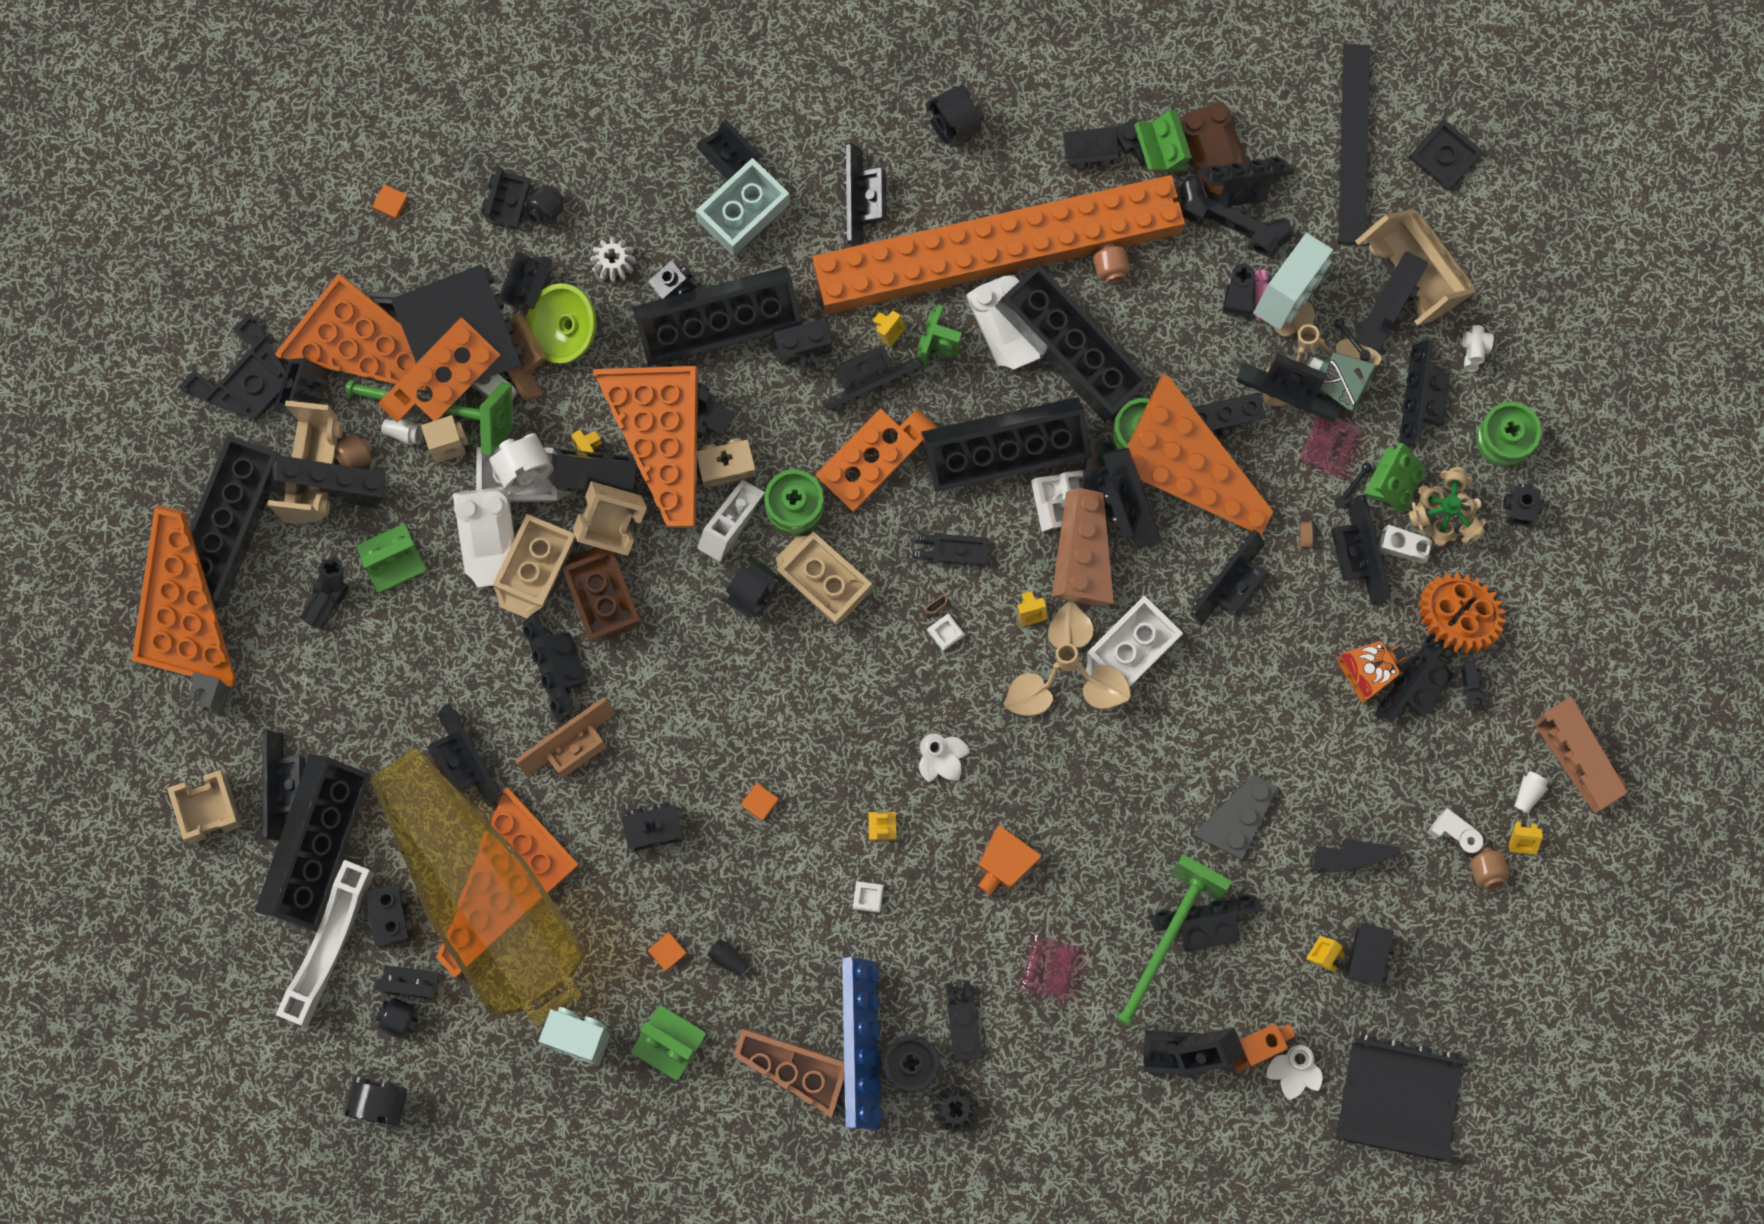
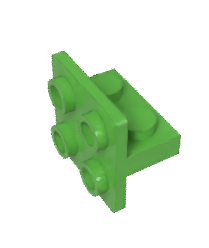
M1169 110L1153 122L1138 121L1134 125L1149 171L1184 173L1188 170L1186 162L1192 156L1177 111Z
M940 304L937 305L936 311H930L926 323L927 336L922 334L918 345L919 352L917 358L921 359L922 368H926L932 350H935L936 354L943 358H951V356L957 358L961 348L962 333L941 326L943 305Z
M1399 443L1396 449L1387 447L1364 494L1370 499L1390 503L1398 513L1404 514L1412 501L1419 483L1424 478L1426 468L1405 444Z
M401 524L356 546L363 567L369 574L377 593H382L426 572V567L405 524Z
M660 1005L650 1021H645L640 1030L642 1034L632 1048L631 1053L677 1081L699 1048L706 1033Z

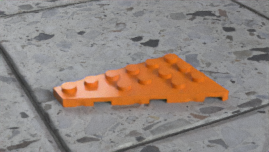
M341 273L337 274L275 353L279 358L289 360L306 358L327 369L397 384L416 364L400 321ZM426 386L419 388V390L427 391Z
M696 366L593 369V375L601 387L605 400L611 408V412L628 443V447L636 460V464L645 482L648 484L667 527L695 528L698 368Z
M1162 373L1126 447L1130 449L1140 480L1250 531L1256 530L1262 536L1273 514V510L1171 378Z
M158 505L154 508L132 661L191 677L193 672L218 678L228 687H232L236 684V677L184 511Z
M508 787L502 791L503 794L496 811H494L491 824L486 831L473 869L470 871L469 879L462 891L451 924L446 931L443 944L440 946L436 956L454 978L462 974L579 867V864Z

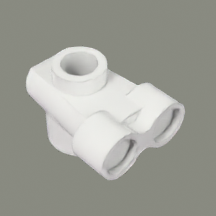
M1473 325L1468 332L1464 333L1462 339V347L1467 348L1464 358V370L1467 372L1478 371L1479 364L1485 361V354L1489 355L1492 350L1494 336L1493 334L1485 333L1484 327L1480 325Z

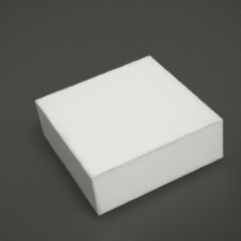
M949 613L927 629V632L943 652L965 636Z
M856 881L853 910L880 913L884 885Z

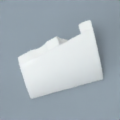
M1083 470L1064 472L1060 475L1039 477L1031 480L1042 532L1061 529L1066 492L1079 488V479H1082Z

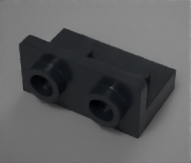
M1115 126L1062 132L1065 163L1072 164L1073 169L1088 167V162L1098 161V166L1113 165L1114 159H1120Z
M516 252L499 293L502 301L517 310L534 309L553 261L545 256L531 258L522 252Z
M386 965L382 979H377L376 990L384 994L436 1000L440 974L434 971Z

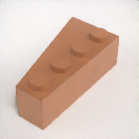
M1076 488L1066 492L1052 591L1053 598L1097 607L1114 604L1104 494L1101 492L1083 488Z
M1571 696L1542 714L1533 722L1594 814L1628 793L1625 789L1626 784L1623 778L1616 774L1608 756L1602 750Z
M744 1027L741 1030L733 1056L832 1118L845 1079L844 1059Z

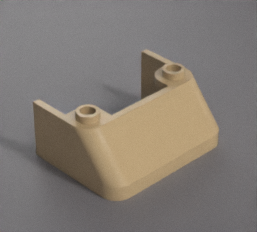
M1411 209L1386 214L1355 240L1357 245L1369 243V249L1376 257L1390 258L1396 267L1406 251L1428 262V266L1417 284L1420 287L1417 293L1419 299L1416 300L1415 308L1419 316L1414 321L1417 325L1434 321L1475 292L1474 285L1423 216L1416 210Z
M286 401L285 406L298 420L292 457L333 464L337 439L341 438L343 433V423L339 422L338 416L329 405ZM305 492L299 495L285 494L284 502L268 500V506L284 523L300 524L322 521L324 516L329 514L330 502L327 500V492Z

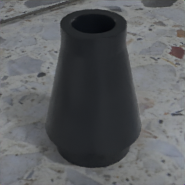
M721 938L715 942L707 953V956L711 959L710 962L734 973L738 977L749 964L740 956L728 940L724 941Z

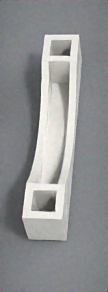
M346 860L343 861L332 886L329 901L316 936L300 969L285 992L276 1013L277 1016L308 1028L365 898V891L368 890L375 875L369 869Z

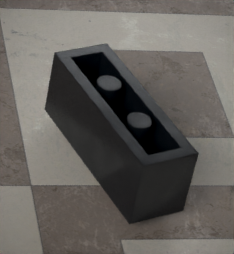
M553 448L551 464L554 470L549 476V480L557 490L571 491L572 488L582 489V492L587 493L592 481L630 493L633 492L637 464L632 456Z

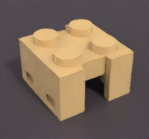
M591 481L585 496L588 503L585 513L583 515L578 514L573 527L577 542L628 556L634 542L628 528L631 517L634 518L635 522L641 523L647 509L642 496Z
M221 770L203 776L207 785L192 789L183 782L167 788L182 838L189 844L207 839L206 833L217 829L228 832L243 826L227 775Z

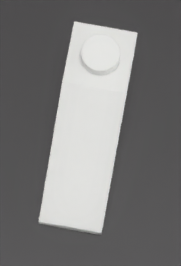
M742 479L704 528L697 549L721 562L737 540L765 492Z

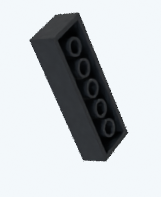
M1040 264L1034 267L1008 291L995 306L1104 422L1149 381Z
M787 266L632 307L648 366L802 325L792 278Z
M1078 397L921 431L929 478L935 492L1092 458L1085 411Z
M227 435L190 525V531L213 605L222 608L225 606L270 496L272 466L279 455L276 451Z
M309 754L254 912L302 929L317 932L371 774L326 756Z

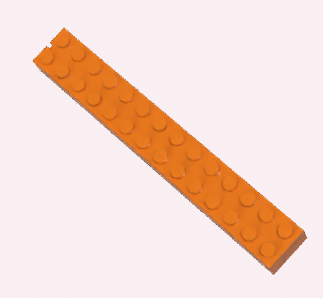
M1172 175L812 256L825 315L1025 270L1036 267L1038 264L1042 266L1091 255L1100 251V246L1108 243H1114L1115 246L1126 247L1182 234L1185 222L1180 204L1176 202L1178 196Z

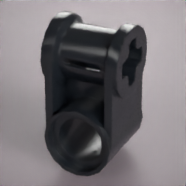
M1239 264L1232 270L1228 279L1223 314L1250 317L1255 281V271L1250 265ZM1239 274L1243 275L1244 283L1240 282Z

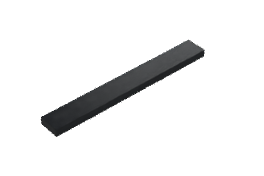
M1344 44L1338 244L1357 245L1355 240L1366 232L1370 45Z

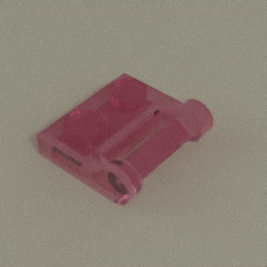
M1316 415L1299 462L1343 479L1347 471L1345 466L1356 438H1359L1362 428L1339 418L1332 422ZM1342 431L1345 432L1346 436L1334 464L1329 462L1328 459L1338 433Z
M1032 934L1029 942L1032 945L1023 980L1019 981L1018 989L1066 1002L1080 947ZM1042 947L1050 949L1042 984L1038 985L1033 982Z

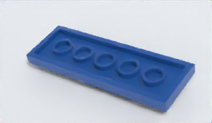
M854 957L842 958L845 1126L850 1129L880 1130L882 1111L879 1107V1094L882 1087L878 1073L881 1055L878 1051L880 1026L877 1022V1010L880 1006L877 995L879 971L875 961Z

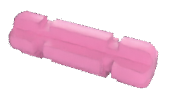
M1267 270L1255 271V307H1257L1268 286L1269 272ZM1255 315L1256 321L1264 322L1263 319Z

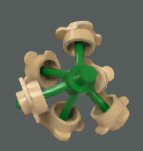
M1454 467L1449 471L1444 470L1441 472L1440 477L1445 479L1444 485L1448 490H1451V495L1444 499L1443 490L1440 486H1434L1433 488H1428L1425 485L1421 486L1418 491L1420 502L1417 506L1415 502H1412L1413 510L1409 512V521L1412 522L1414 527L1419 526L1422 533L1426 532L1427 535H1430L1437 545L1444 546L1446 542L1457 539L1454 526L1449 521L1452 516L1458 517L1464 523L1459 530L1464 535L1461 541L1463 543L1468 542L1470 539L1476 541L1484 534L1483 526L1487 522L1485 519L1479 521L1475 517L1477 510L1482 506V502L1478 498L1473 499L1469 497L1465 492H1461L1456 496L1457 492L1463 491L1466 485L1472 483L1473 479L1467 476L1465 470L1461 467ZM1443 512L1445 515L1444 519L1436 520L1433 526H1427L1431 524L1429 516Z

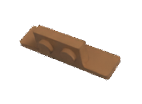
M516 314L510 319L515 332L510 336L514 345L519 343L524 358L520 360L521 366L509 369L506 372L511 377L516 390L524 400L540 398L543 393L531 372L544 362L547 357L523 315Z
M603 697L578 716L570 719L561 728L546 736L545 739L534 747L526 750L516 759L517 764L524 774L529 776L550 761L560 777L564 778L607 747L595 729L616 714L608 700Z

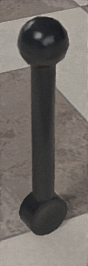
M1336 319L1334 322L1335 327L1341 329L1360 353V360L1368 361L1370 359V352L1363 350L1344 326L1345 322L1343 319Z
M1370 463L1362 465L1361 472L1341 497L1335 500L1334 505L1336 508L1341 509L1344 507L1345 500L1363 476L1372 470Z

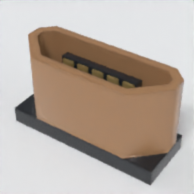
M1315 521L1300 522V547H1315Z
M942 595L925 607L924 613L928 618H931L950 604L947 601L946 595Z

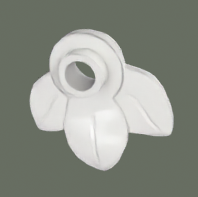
M939 734L926 735L920 743V752L923 755L919 763L920 773L927 782L932 781L938 774L947 780H959L961 776V763L959 759L970 753L968 746L957 737L943 738ZM936 742L938 750L933 753L930 750V745Z
M1304 1045L1293 1046L1286 1055L1276 1056L1270 1062L1266 1071L1268 1079L1281 1080L1282 1092L1288 1100L1299 1096L1305 1087L1319 1091L1323 1079L1321 1070L1314 1064L1312 1051ZM1297 1054L1304 1056L1305 1061L1303 1064L1295 1062Z

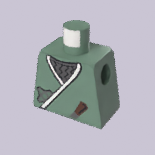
M1333 352L1329 361L1315 355L1309 367L1326 373L1325 381L1320 388L1347 409L1354 411L1377 365Z

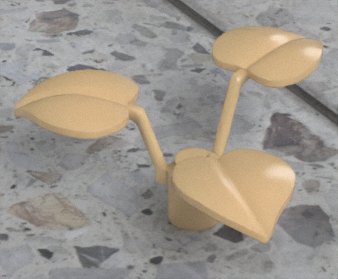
M1308 301L1303 307L1301 306L1298 309L1299 312L1291 324L1286 322L1280 330L1273 327L1283 337H1290L1297 332L1299 346L1297 362H1301L1304 352H1313L1318 346H1321L1330 357L1333 354L1324 343V339L1319 338L1318 328L1312 325L1315 319V311ZM1344 339L1337 343L1336 353L1360 359V353L1349 339ZM1359 343L1363 350L1370 352V359L1367 362L1378 366L1382 360L1378 352ZM1262 393L1264 403L1267 405H1289V403Z
M1073 601L1067 602L1055 614L1048 629L1049 641L1052 646L1057 648V662L1053 665L1054 668L1047 683L1044 684L1042 677L1034 673H1025L1018 676L1010 685L1004 701V706L1009 711L1022 716H1036L1047 711L1053 703V695L1048 688L1052 685L1059 669L1073 671L1077 668L1084 678L1088 680L1083 687V696L1086 702L1094 708L1110 709L1129 701V685L1117 669L1108 665H1099L1093 670L1092 676H1090L1083 668L1082 663L1079 662L1077 648H1082L1091 641L1094 630L1089 617Z

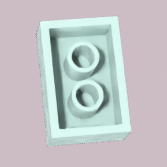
M752 158L696 210L697 222L730 254L735 256L790 205V194Z
M1306 232L1268 284L1253 314L1278 330L1286 322L1291 324L1299 312L1298 309L1305 305L1312 290L1318 287L1324 277L1323 275L1331 265L1332 261L1328 260L1333 249Z
M559 1007L558 1011L550 1009L538 1042L554 1051L599 1066L610 1034L605 1030L606 1026L601 1021L587 1016L582 1021L575 1012Z

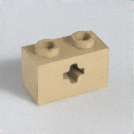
M452 415L421 425L428 449L436 464L467 454L464 446L469 443L465 431L462 428L461 422L455 423Z
M735 438L727 441L726 445L716 447L715 444L701 447L700 451H697V461L704 488L756 476L748 439L742 441L741 438ZM724 457H727L729 461L727 466H724L722 462Z

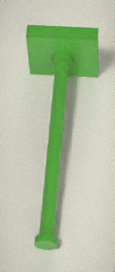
M353 380L347 382L345 390L347 396L360 395L379 400L389 392L388 390L360 385ZM501 382L481 404L480 410L453 404L445 412L446 414L480 421L482 454L492 455L513 431L512 384ZM418 397V399H419L420 401H422V402H427V401L431 400V399H426V398Z
M1184 854L1170 875L1187 883L1190 887L1122 1014L1118 1013L1116 1017L1117 1021L1129 1027L1133 1023V1015L1199 892L1201 891L1216 900H1220L1232 882Z

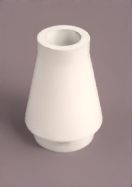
M385 419L381 432L383 435L390 436L412 446L421 442L423 437L421 425L423 424L418 423L417 420H400L397 423L394 420Z
M1529 771L1527 776H1523L1514 807L1529 814L1533 806L1548 790L1546 786L1549 781Z

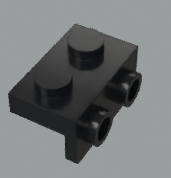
M727 120L721 122L716 132L699 141L696 147L727 181L752 158L756 162L760 158L755 148Z
M497 167L496 173L491 174L489 180V189H491L489 198H485L482 205V213L488 224L519 229L525 208L524 203L527 200L532 182L530 178L505 173L502 167Z
M1145 1030L1143 1047L1144 1072H1149V1074L1154 1076H1162L1165 1073L1177 1074L1180 1077L1200 1075L1198 1073L1183 1075L1173 1049L1188 1036L1201 1033Z

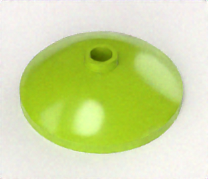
M562 283L550 285L540 292L535 308L528 310L526 322L547 357L546 361L559 364L573 362L580 358L592 344L596 332V313L590 298L578 287Z

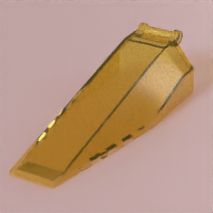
M416 747L371 776L370 781L397 841V846L404 858L409 875L414 882L426 916L490 1014L496 1017L525 1010L535 1027H538L543 1023L542 1020L548 1016L550 1009L556 1011L573 998L577 1000L583 996L572 980V977L586 956L587 951L518 851L498 833ZM561 985H566L567 990L535 1011L532 1005Z

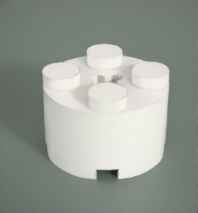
M531 433L517 441H514V439L505 440L499 445L501 450L489 459L503 488L510 494L520 493L534 487L533 481L540 478L541 482L544 481L554 470L536 433Z

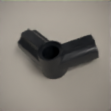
M333 557L332 559H324L319 565V578L313 587V595L300 616L302 621L316 629L321 630L335 605L338 606L342 602L348 591L349 586L344 583L342 561Z

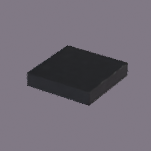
M1443 119L1410 154L1409 159L1449 191L1479 159L1484 151Z

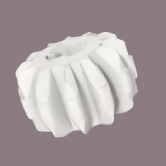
M613 237L610 239V244H606L604 240H601L602 248L594 247L593 253L595 256L590 257L591 264H594L593 272L595 274L600 273V279L603 281L610 276L611 283L613 284L616 281V276H619L624 281L626 279L624 272L632 273L633 267L631 265L636 263L635 257L632 256V247H626V242L623 239L618 244H616ZM610 257H616L615 263L609 262L611 261Z

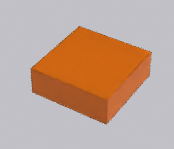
M384 184L372 208L381 214L397 220L409 197L407 194Z
M756 783L740 805L763 822L779 798Z
M669 932L648 949V952L665 972L687 955Z

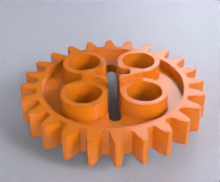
M1458 572L1455 573L1453 578L1448 573H1445L1443 578L1437 576L1433 582L1430 581L1420 595L1421 600L1418 606L1421 609L1418 615L1424 617L1421 624L1430 626L1426 633H1435L1437 635L1434 640L1435 642L1441 639L1444 640V648L1451 644L1453 645L1454 652L1463 647L1465 654H1468L1471 648L1475 653H1478L1481 648L1487 650L1503 632L1504 629L1502 627L1506 620L1502 617L1506 612L1499 609L1502 601H1494L1493 598L1497 593H1488L1489 585L1486 584L1481 587L1479 585V578L1472 582L1470 581L1469 574H1466L1464 579H1461ZM1470 600H1475L1453 626L1448 625Z

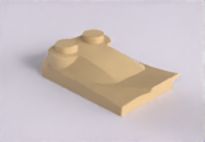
M526 514L493 583L499 607L526 619L543 608L567 557L572 553L573 544L576 540L575 534Z
M815 532L808 536H797L776 557L778 566L776 571L820 610L827 620L835 625L846 619L865 599L873 587L867 578Z

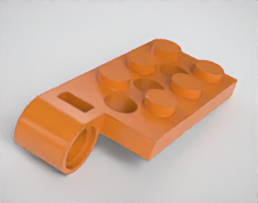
M461 317L379 401L378 405L397 423L415 404L433 421L438 420L496 361L500 354ZM464 347L470 351V359L466 363L456 361L454 355L458 348ZM440 367H447L451 370L452 376L448 382L442 383L437 380L436 371ZM422 386L430 387L433 392L431 400L427 402H422L417 397V391Z
M880 408L815 476L854 513L909 456L912 457L923 446L921 431L938 427L919 409L913 412L899 426ZM888 430H895L898 433V439L892 444L884 442L883 439L885 432ZM869 449L879 451V458L874 463L865 461V453ZM851 468H857L861 473L860 478L855 482H850L846 479V473Z

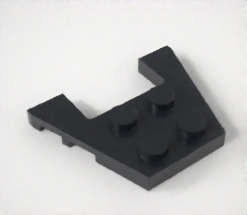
M249 312L233 330L252 346L250 351L216 386H213L194 370L178 388L183 393L256 422L277 400L286 371L254 316Z

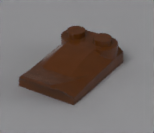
M1212 104L1190 111L1179 118L1192 156L1190 162L1197 178H1200L1197 175L1198 169L1247 162L1231 120V111L1226 104ZM1200 178L1206 192L1210 191L1217 195H1222L1224 185L1211 187Z
M594 547L569 557V561L566 566L562 567V571L590 643L611 639L629 632L641 624L614 552Z

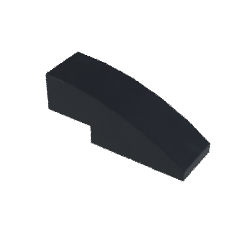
M1344 839L1341 842L1340 849L1316 846L1312 851L1310 871L1345 872L1366 868L1394 857L1399 853L1400 847Z

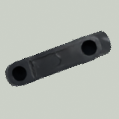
M1193 177L1187 179L1179 188L1183 197V202L1180 206L1183 218L1201 226L1206 217L1251 238L1248 249L1263 256L1272 257L1278 245L1290 242L1293 237L1291 225L1285 218L1263 224L1249 213H1240L1233 210L1231 206L1226 207L1220 201L1216 202L1208 198L1200 178Z

